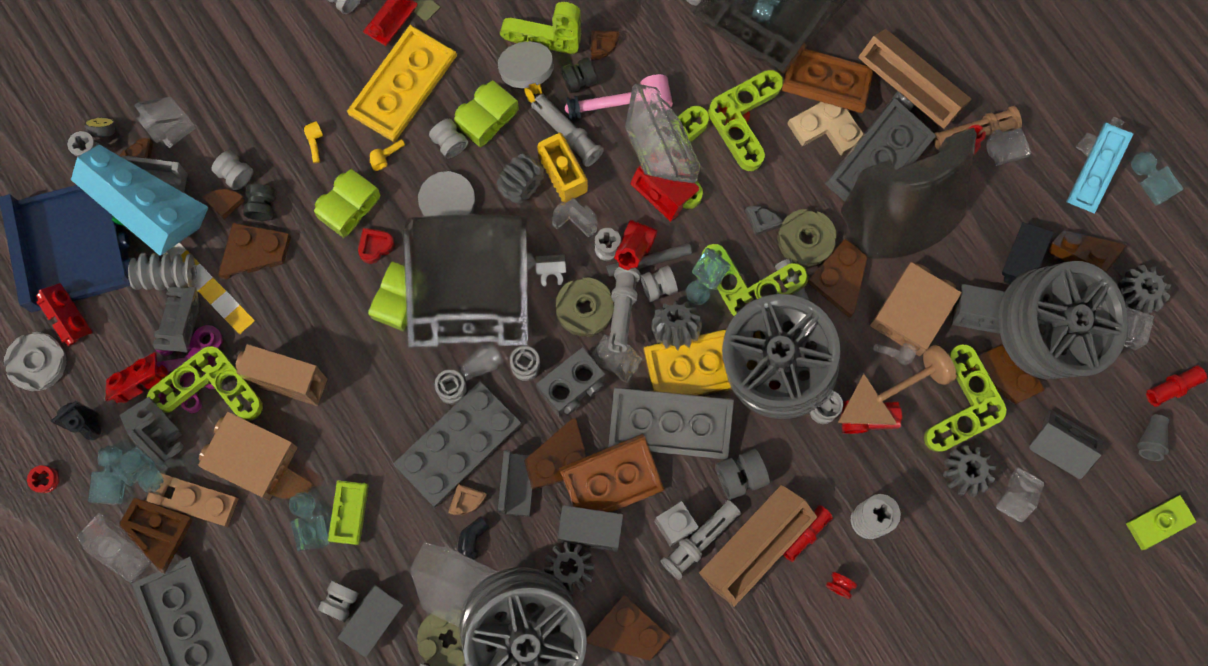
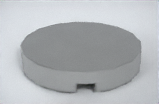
M528 41L514 44L503 51L498 59V70L502 80L508 85L517 88H529L528 84L536 83V85L543 83L551 76L554 69L552 53L548 47L537 42Z
M451 171L438 172L430 176L421 185L418 194V204L424 218L432 225L451 228L464 223L472 215L475 205V193L470 182L461 174Z
M33 332L32 334L16 338L8 347L4 356V366H6L8 379L17 387L29 391L45 390L53 386L62 377L67 365L66 352L62 344L52 336L41 332Z

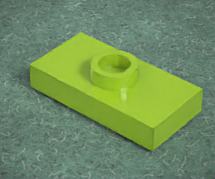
M337 480L328 542L360 545L368 484Z
M1181 495L1127 522L1126 525L1141 550H1146L1197 521Z

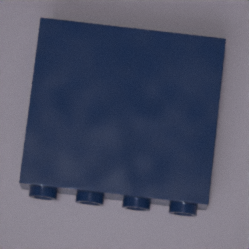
M78 185L17 200L11 194L0 197L1 212L20 306L31 313L42 310L36 303L38 301L36 295L39 294V290L59 283L62 284L72 301L131 286L128 277V267L132 258H129L127 248L131 246L126 231H123L122 225L112 221V214Z

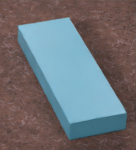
M1104 123L1066 202L1095 214L1133 133Z

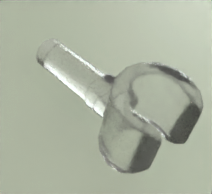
M904 343L900 350L875 344L873 351L891 355L901 364L907 365L914 359L917 349L907 343Z

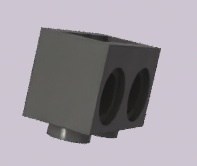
M582 347L536 383V388L560 417L563 413L569 415L581 405L579 401L587 394L592 397L604 387L602 382L605 381V373ZM586 369L593 376L588 381H580L577 379L576 373L579 370ZM560 387L566 388L569 391V396L564 400H558L553 396L555 389Z

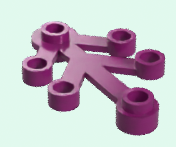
M202 326L192 336L188 348L191 351L185 358L157 362V365L165 366L168 373H171L205 347L213 346L220 349L223 342L222 334L213 326ZM206 335H211L210 342L207 344H203V337ZM156 350L163 356L171 355L174 352L168 350ZM208 356L207 365L216 366V357ZM186 372L181 376L180 384L184 381V388L190 387L194 383V373ZM172 383V384L170 385V387H171L172 389H174V390L172 391V392H174V391L176 390V388L174 387V385H173V383ZM212 384L205 385L208 389H215ZM198 391L181 404L182 408L189 413H196L201 409L202 401L198 397ZM160 393L158 395L160 398L159 402L164 405L167 401V395ZM190 399H195V406L192 408H188V401Z

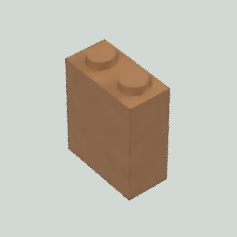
M910 262L870 326L920 357L932 343L962 292L958 291L952 282L945 279L940 280L930 274L931 272L927 267Z
M248 344L245 351L240 352L236 361V373L251 386L315 406L319 404L328 379L316 365Z
M227 412L225 417H221L214 428L215 435L210 444H206L199 455L200 462L198 466L270 501L298 447L278 435Z

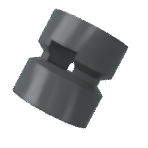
M756 449L739 454L738 460L729 458L715 464L720 484L729 500L746 494L747 488L754 491L770 484L765 464ZM738 472H741L742 479H739Z

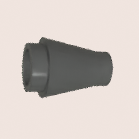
M1158 414L1151 416L1150 422L1137 444L1141 457L1151 461H1161L1164 459V455L1169 453V419Z

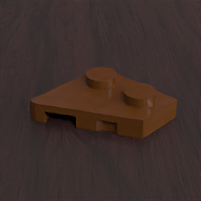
M232 223L218 273L219 277L228 279L233 274L245 271L251 273L259 271L263 267L271 268L284 264L291 236L288 233Z
M1063 230L1052 242L1048 252L1066 262L1083 261L1093 264L1107 273L1126 246L1121 243Z
M844 239L807 283L846 316L851 318L855 313L867 256L848 240Z
M1000 345L978 356L996 389L1000 390L1004 397L1015 405L1044 391L1037 377L1024 372L1013 362L1006 352L1004 345ZM966 362L964 363L966 369H968L969 371H977L975 366L969 369Z
M576 418L567 422L524 460L532 489L564 482L559 468L587 457Z
M133 498L119 525L161 573L165 574L192 520L189 516Z
M623 596L586 638V641L590 645L650 661L670 636L626 596Z

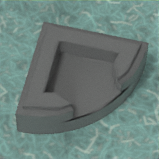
M749 206L745 209L755 236L782 226L783 222L776 213L761 208V206Z

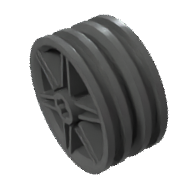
M1083 261L1065 262L1029 270L1021 274L1005 291L999 308V332L1006 352L1020 369L1041 379L1089 376L1100 373L1112 365L1118 358L1127 337V308L1118 286L1102 269ZM1044 295L1048 297L1047 302H1043Z
M775 294L752 301L734 316L725 332L722 355L730 386L737 398L746 407L769 418L790 419L803 416L815 410L833 391L839 375L840 342L833 322L816 304L795 295ZM787 322L792 323L794 327L788 333H785L782 329L783 325ZM760 331L764 333L765 339L753 338L755 332ZM809 342H814L817 348L814 351L806 349L805 345ZM782 348L783 352H786V357L780 358V355L776 352L777 349ZM754 360L758 363L754 370L747 368L746 364L748 361ZM803 371H807L810 374V378L806 381H801L798 378ZM771 381L780 382L781 386L779 389L773 390L769 387V383Z
M517 567L499 571L478 584L470 593L462 608L459 633L466 666H516L518 662L519 666H582L587 645L583 621L567 588L557 578L544 571L528 567ZM533 602L536 603L538 606L535 610H533L529 607H526V605L528 603ZM505 611L499 620L495 619L496 613ZM558 624L559 630L556 632H551ZM486 644L495 646L496 648L493 650H487ZM538 655H540V657L542 658H548L549 660L546 662H541L538 659Z

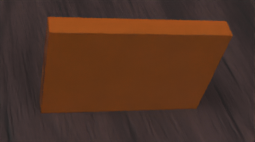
M794 46L781 91L863 113L874 71L862 64Z
M643 434L559 468L572 504L578 508L611 513L664 491L655 462Z

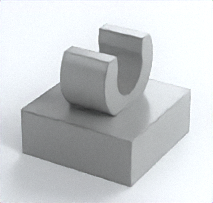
M565 254L536 256V272L541 274V284L543 286H546V278L550 274H554L557 277L558 285H562V273H566Z

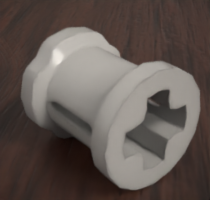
M79 131L70 136L67 145L70 152L78 157L99 145V143L95 142L89 133Z
M603 228L595 236V253L599 259L603 261L614 260L616 251L621 244V237L618 232L612 228ZM604 241H609L612 247L606 248Z

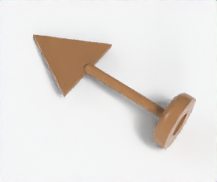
M930 346L923 354V363L926 369L880 395L876 393L863 374L838 423L896 425V421L882 401L929 375L942 385L955 381L956 369L954 363L940 346Z

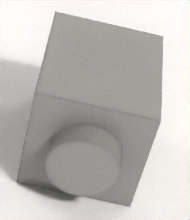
M682 501L657 516L654 521L670 547L698 529V525Z

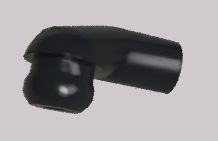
M481 516L459 534L457 551L459 556L463 557L466 562H472L478 557L479 552L475 548L476 538L490 528Z

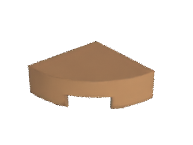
M458 484L448 513L456 516L472 513L483 504L487 493Z

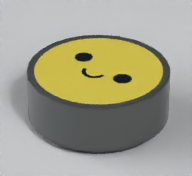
M93 118L84 123L85 132L89 133L92 137H108L116 132L115 122L110 118Z

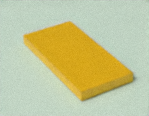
M409 25L347 110L348 115L395 143L457 57L456 51Z
M726 330L700 335L698 341H692L690 348L682 345L679 350L675 346L666 349L663 343L644 347L643 350L653 391L702 396L732 389L728 381L722 355V345ZM760 331L755 332L753 338L761 339ZM750 360L746 364L750 370H754L758 365L754 360Z

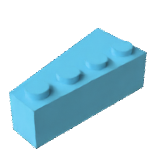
M100 144L77 157L71 180L158 255L161 256L200 229L208 206Z

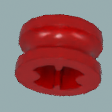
M39 465L30 470L27 476V483L29 488L35 492L49 493L57 487L60 477L54 468ZM48 473L49 476L46 477V479H49L48 484L38 485L37 482H40V480H37L39 474L46 475Z
M832 572V581L827 582L826 587L844 598L851 599L852 595L850 592L852 589H856L857 584L841 574Z

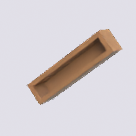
M887 29L874 35L858 57L943 129L951 124L972 100Z
M781 485L708 562L699 574L712 590L735 607L811 525L817 516L805 499Z

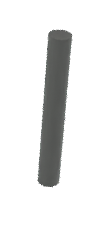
M686 243L644 255L636 269L692 254L690 244ZM619 263L606 266L609 277L614 276Z

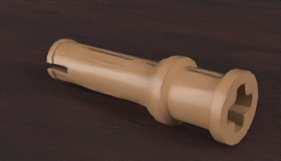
M1015 106L1008 107L1007 111L997 114L987 113L983 116L982 120L934 133L936 136L933 141L937 150L956 145L960 136L967 133L968 128L972 125L982 126L984 129L980 134L986 131L988 137L994 138L999 133L1007 130H1020L1022 127L1021 115Z

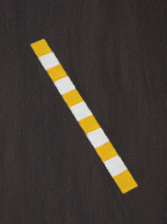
M180 243L165 252L170 255L171 262H173L176 254H181L183 262H185L186 256L190 254ZM194 258L197 272L194 287L241 334L255 320Z

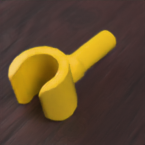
M536 83L528 84L529 88H524L527 100L531 103L536 102L534 94H543L540 84L536 85Z
M317 121L306 125L304 132L311 147L313 163H320L318 146L315 139L322 137L323 133Z
M402 139L383 150L374 149L371 151L370 163L374 171L385 168L388 165L385 157L390 156V154L405 146Z

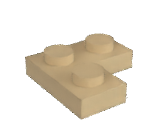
M824 102L818 103L788 121V126L802 147L827 134L841 156L848 153L863 135V132L847 109Z

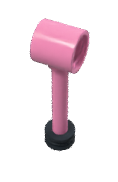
M657 74L644 78L640 82L641 91L578 101L577 96H574L575 99L572 98L571 100H569V97H566L565 111L569 114L570 120H572L573 116L575 119L576 116L581 118L580 112L643 102L647 112H662L673 105L668 77Z

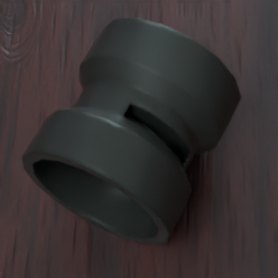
M588 57L579 60L578 64L574 66L568 64L561 67L565 85L570 93L579 91L581 86L586 85L589 87L597 84V77Z
M262 184L247 185L246 197L248 202L244 205L243 215L252 220H271L273 217L271 202L275 200L276 190Z

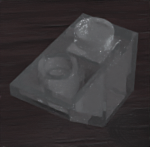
M172 97L141 101L134 105L141 114L137 117V120L156 143L162 140L168 148L196 129Z
M100 513L77 535L81 545L88 554L129 583H132L151 563L122 529Z

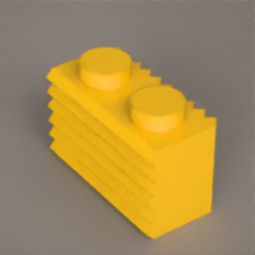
M558 133L539 142L537 146L538 158L541 160L544 169H546L551 183H554V188L559 193L561 201L566 203L588 192V180L563 134Z

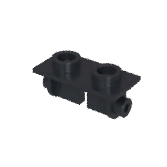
M78 401L61 407L57 412V416L50 420L52 423L70 432H80L88 440H96L101 435V427L94 419L99 413Z

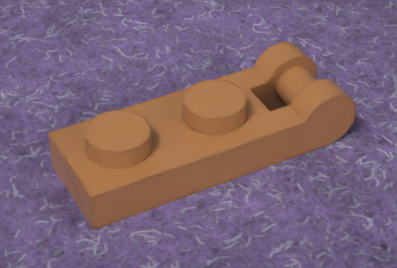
M159 472L156 473L154 478L156 484L153 492L148 493L147 502L221 526H229L238 498ZM168 486L175 488L171 499L164 497Z

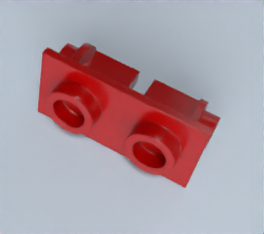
M387 0L363 32L382 45L387 46L418 4L413 0Z
M61 283L39 290V294L36 295L38 299L36 303L41 307L48 320L54 317L58 320L52 326L61 338L62 343L66 342L68 346H71L78 342L79 338L93 333Z
M154 352L145 358L138 359L133 365L112 374L106 379L105 400L108 402L114 399L116 403H126L143 393V387L139 385L140 383L147 389H150L169 375L165 366L157 365V353Z

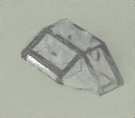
M635 84L632 87L625 128L644 173L672 181L695 183L698 180L701 165L680 119L670 105L660 97L661 93L657 87Z
M426 542L423 543L410 568L422 609L458 627L462 608L470 593L484 579L498 572L452 549ZM505 611L496 613L495 619L499 620Z

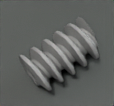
M141 253L138 261L132 258L129 262V282L135 290H139L142 287L146 290H151L154 287L157 290L171 287L190 288L194 287L196 283L197 272L192 254L186 256L185 262H183L181 254H176L173 262H171L170 255L165 253L161 262L157 253L151 255L150 261H148L146 253Z
M877 494L856 506L855 510L851 513L850 521L856 534L865 539H875L890 533L897 527L900 522L901 512L899 505L893 498L888 495Z

